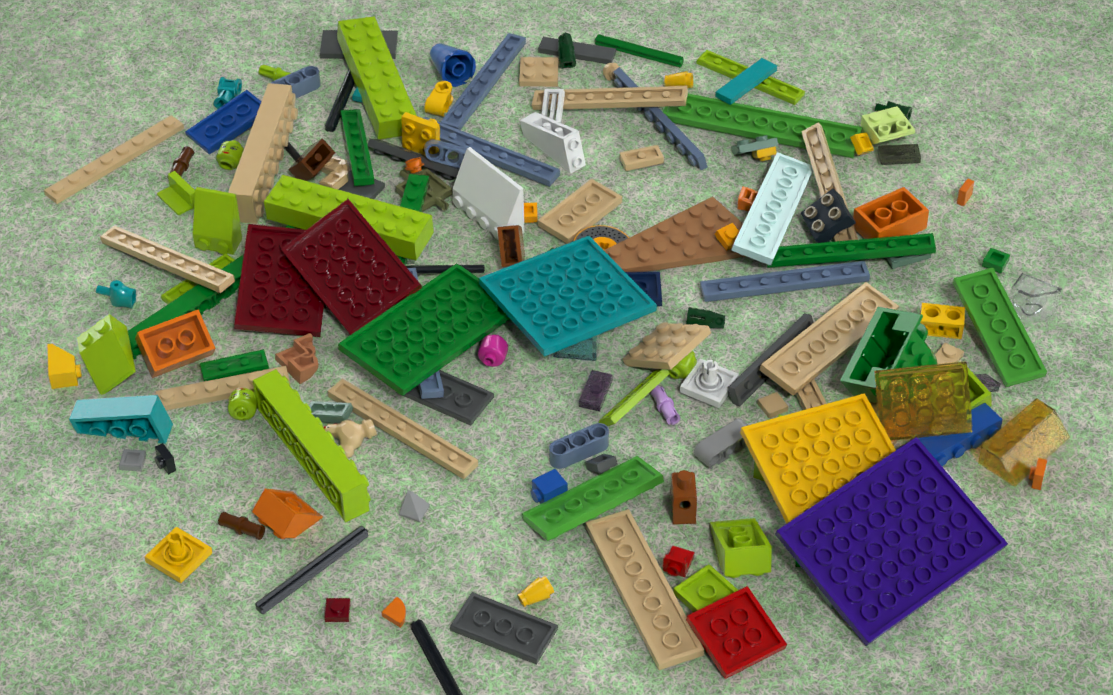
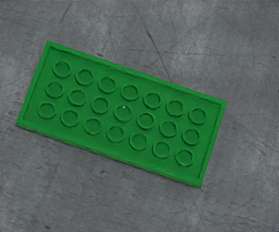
M456 263L422 286L419 291L409 295L338 343V350L397 393L404 396L510 320V318L480 286L479 278Z

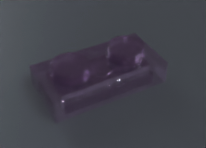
M592 370L579 399V407L600 412L612 384L613 375Z

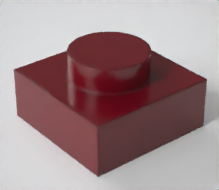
M326 598L325 622H349L350 598Z

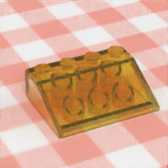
M966 361L874 371L877 417L890 440L972 432V414Z

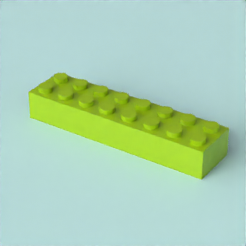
M375 16L338 21L337 40L356 87H358L361 94L362 102L377 139L402 136L401 116L405 112L417 115Z
M286 175L281 176L264 200L268 220L307 230L345 200L349 199L396 255L416 261L434 233L433 219L430 214Z
M277 369L254 379L253 386L257 410L345 523L370 511L369 502L371 499L367 490L369 482L366 476L357 471L354 461L346 457L341 445L337 446L331 432L325 431L321 420L313 416L307 403L301 401L298 391L290 387L286 376H281Z

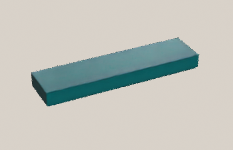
M761 58L715 92V97L729 105L733 104L775 73L778 65Z

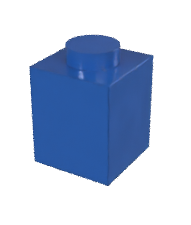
M556 469L532 480L531 496L536 503L542 504L568 491V483Z

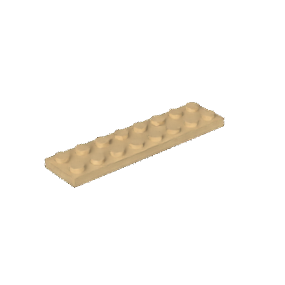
M865 282L763 362L759 370L794 396L860 342L877 307L898 310L899 305Z
M624 510L586 522V530L658 670L704 656V649L699 639L687 623V617L630 510Z

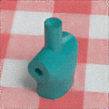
M119 280L112 281L110 288L98 285L96 288V293L110 296L111 304L115 307L132 309L136 302V289L125 286Z

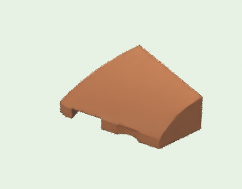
M311 333L295 339L293 347L275 354V360L281 366H286L287 372L299 384L310 379L317 371L319 365L318 359L315 356L316 350L315 346H313V336Z

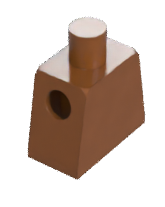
M519 225L497 227L502 267L524 261L525 250L522 227Z
M687 470L674 472L671 474L670 487L673 525L696 524L697 491L695 473ZM687 501L688 508L680 507V503Z

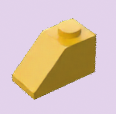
M47 344L48 376L51 388L78 386V378L82 377V370L80 364L76 365L75 356L54 344Z

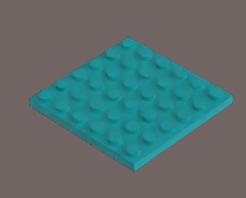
M590 236L583 237L479 278L480 286L544 357L657 311V304Z

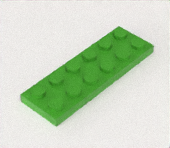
M994 268L954 278L952 283L1005 388L1045 377L1047 370Z
M636 456L522 513L523 520L544 539L549 541L635 498L637 495L653 489L664 482L663 475L639 456Z

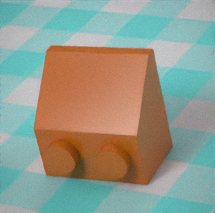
M265 488L252 510V513L259 518L258 521L273 529V534L281 539L296 538L323 518L320 513L294 492Z

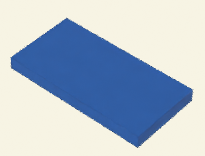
M245 90L185 131L186 136L208 154L217 151L223 142L232 141L253 126L262 101L248 90Z

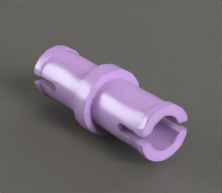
M656 386L650 393L657 403L658 411L664 415L669 425L670 423L671 425L678 423L680 415L674 408L673 400L667 396L663 386Z

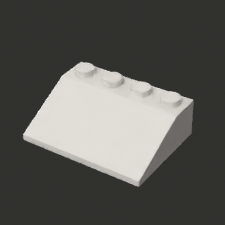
M471 147L467 148L453 186L452 200L454 205L464 210L470 219L474 218L479 222L483 229L489 230L497 240H499L497 227L519 225L524 233L523 188Z

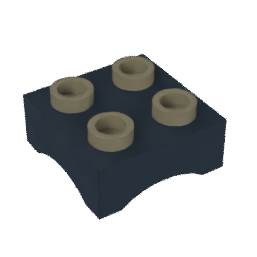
M831 189L801 212L806 225L817 243L830 242L838 232L856 223L848 211L842 196L835 189Z

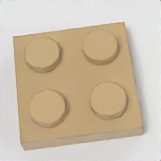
M521 57L519 86L558 87L559 58Z

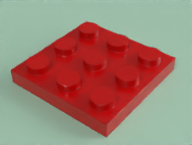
M748 586L687 615L686 618L687 623L724 679L784 650L787 646L786 641Z

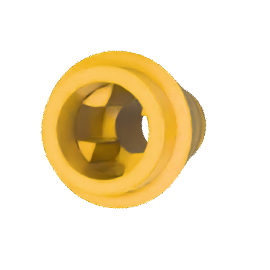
M684 71L665 75V86H687V89L693 88V73Z
M546 576L538 577L521 591L517 597L523 607H526L527 605L550 598V595L554 593V589Z

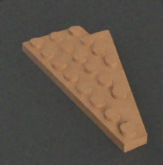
M713 196L604 250L624 272H647L746 257L731 251L732 248L726 251L714 235L717 230L731 223H734L740 232L743 223Z

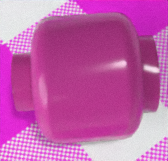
M499 335L484 337L478 349L479 360L491 367L502 365L508 353L507 342Z

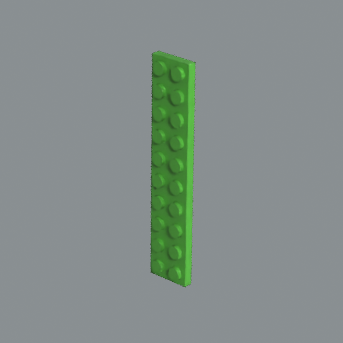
M693 94L687 95L686 106H665L663 113L673 123L753 139L767 135L768 139L777 138L779 144L804 149L807 148L801 131L819 122L823 127L830 153L854 158L856 152L850 137L862 133V127L735 102L729 105L719 99Z

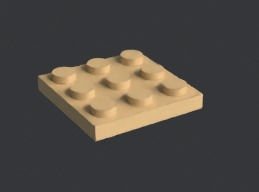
M661 323L656 327L655 331L645 336L638 346L629 351V354L623 358V362L629 367L671 370L711 334L709 326L698 324Z

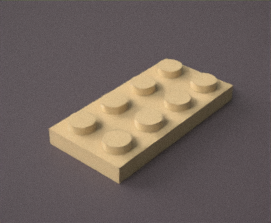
M590 179L538 219V227L567 244L571 243L580 231L593 226L622 203V196L597 181Z

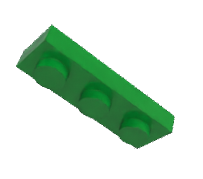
M262 349L200 363V368L205 382L267 370L269 365L265 351Z

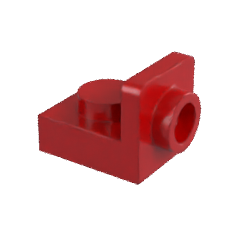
M672 545L669 554H665L663 558V571L671 576L686 577L695 557V552Z

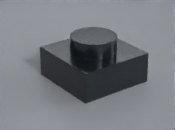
M163 443L155 446L157 456L154 459L158 468H164L168 475L175 472V461L170 451Z

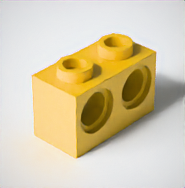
M922 303L920 314L923 315L920 323L928 329L927 336L962 339L965 307Z

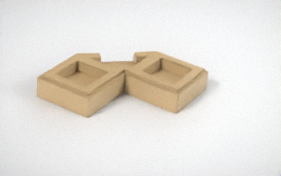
M333 156L321 169L327 176L319 184L339 189L348 182L349 165L347 160Z

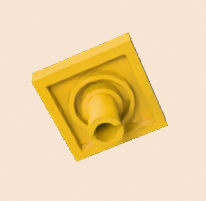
M407 112L401 116L402 147L425 155L424 145L428 140L436 139L440 141V124L435 119L430 118L426 120ZM432 146L429 148L428 152L430 154H436L439 151V148L436 146Z
M175 527L144 557L146 563L177 582L182 583L212 554V548L180 528Z

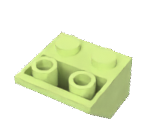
M898 106L862 115V133L868 134L872 145L915 133V129Z

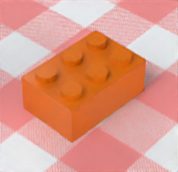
M902 187L854 208L853 218L856 222L854 228L864 239L913 235L927 229L929 210L905 187Z
M199 309L139 331L135 338L152 378L213 355L216 349Z

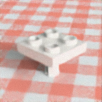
M700 358L681 384L680 393L720 408L730 394L728 387L739 377V374L718 366L716 361L713 364V360L706 361Z

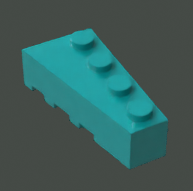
M158 395L77 400L69 418L78 434L104 437L107 434H111L120 439L133 436L139 437V441L148 442L149 439H158V443L166 444L173 426Z

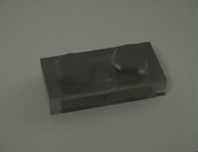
M918 144L878 146L877 152L881 165L921 162Z

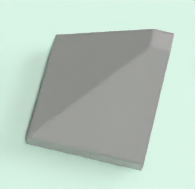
M408 490L399 516L421 522L430 504L414 492Z

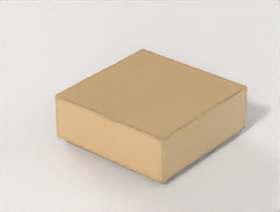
M778 392L758 399L759 407L769 419L788 411V405Z

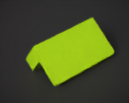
M175 171L169 173L170 186L159 191L157 196L177 215H181L194 208L195 189Z

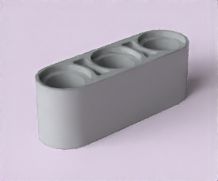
M741 418L735 419L698 443L694 449V455L708 468L713 469L712 466L715 464L719 465L730 458L729 455L736 454L747 447L740 430L741 427L748 424Z

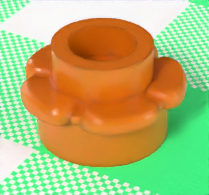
M420 157L405 162V170H410V173L419 172L422 170L421 167L424 166Z

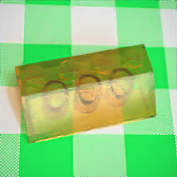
M1036 398L981 446L978 463L1016 487L1030 474L1031 466L1036 467L1038 458L1047 459L1070 436L1055 409Z

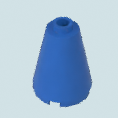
M442 43L432 47L430 57L443 81H448L452 84V87L466 84L467 82L464 81L473 77L476 62L469 52Z

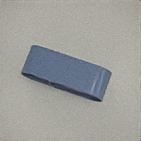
M316 66L304 67L271 82L273 84L291 85L292 92L295 93L296 98L318 89L321 85L319 69Z
M436 139L428 140L424 145L425 155L429 160L460 168L467 150L466 147ZM436 146L439 148V151L436 154H430L428 152L429 148ZM455 151L458 153V156L455 159H449L448 154Z
M596 423L553 441L549 446L550 465L556 469L566 468L605 451L609 446L608 427L605 424Z

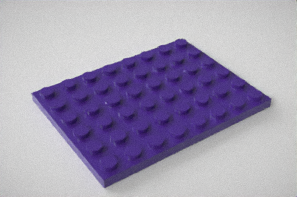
M917 437L800 514L775 533V536L865 646L882 636L1008 545L1005 539Z

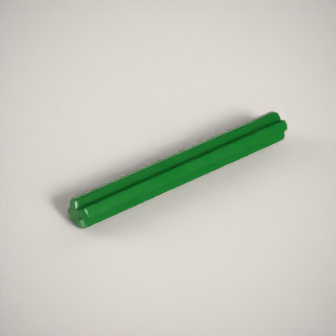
M600 34L595 38V44L598 46L616 48V51L679 68L684 63L682 56Z

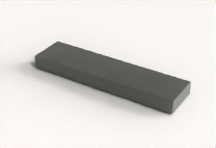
M543 37L538 47V53L558 56V39ZM573 42L575 57L579 60L608 64L613 62L616 55V48Z

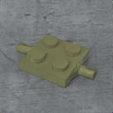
M428 168L415 173L416 175L429 176L430 179L421 212L433 205L439 206L443 211L447 210L449 204L444 199L453 195L452 188ZM405 169L399 173L405 180L395 186L396 193L403 197L408 176L411 174Z

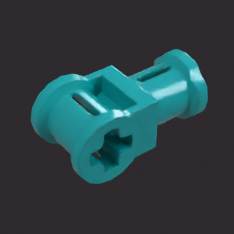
M225 77L220 78L217 88L218 97L213 102L217 109L241 93V79L230 80Z

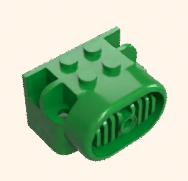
M877 307L840 380L853 396L865 393L869 402L892 410L894 407H902V404L911 403L910 398L930 385L937 370V358L925 343L928 329L920 323L923 318L922 314Z

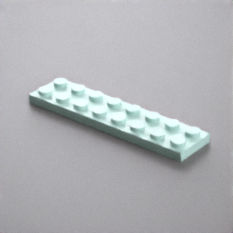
M777 152L731 251L761 263L772 264L813 173L812 165Z

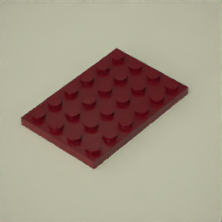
M349 199L345 200L281 249L350 335L422 288L419 281Z
M248 224L234 329L301 336L311 333L313 337H321L324 302L281 250L306 231L305 229Z

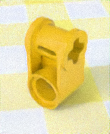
M440 81L435 85L425 102L426 113L444 117L445 112H448L453 102V96L451 95L452 84L450 82Z

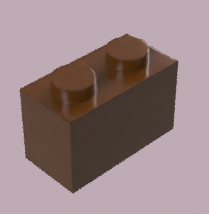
M321 138L309 146L288 170L295 178L308 181L323 168L335 154V151Z

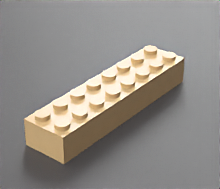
M268 83L228 193L236 194L239 218L242 223L257 224L259 218L263 217L264 200L269 195L270 188L274 186V176L278 174L280 160H283L284 147L288 146L289 133L293 132V122L298 117V109L295 108L296 96L292 92L291 85Z

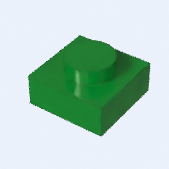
M990 248L983 259L982 267L994 268L996 272L1002 273L1010 260V254Z

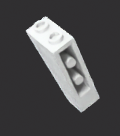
M536 112L520 120L523 136L570 174L586 165L578 130Z

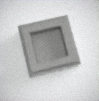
M124 449L119 463V470L142 472L147 455L146 451Z

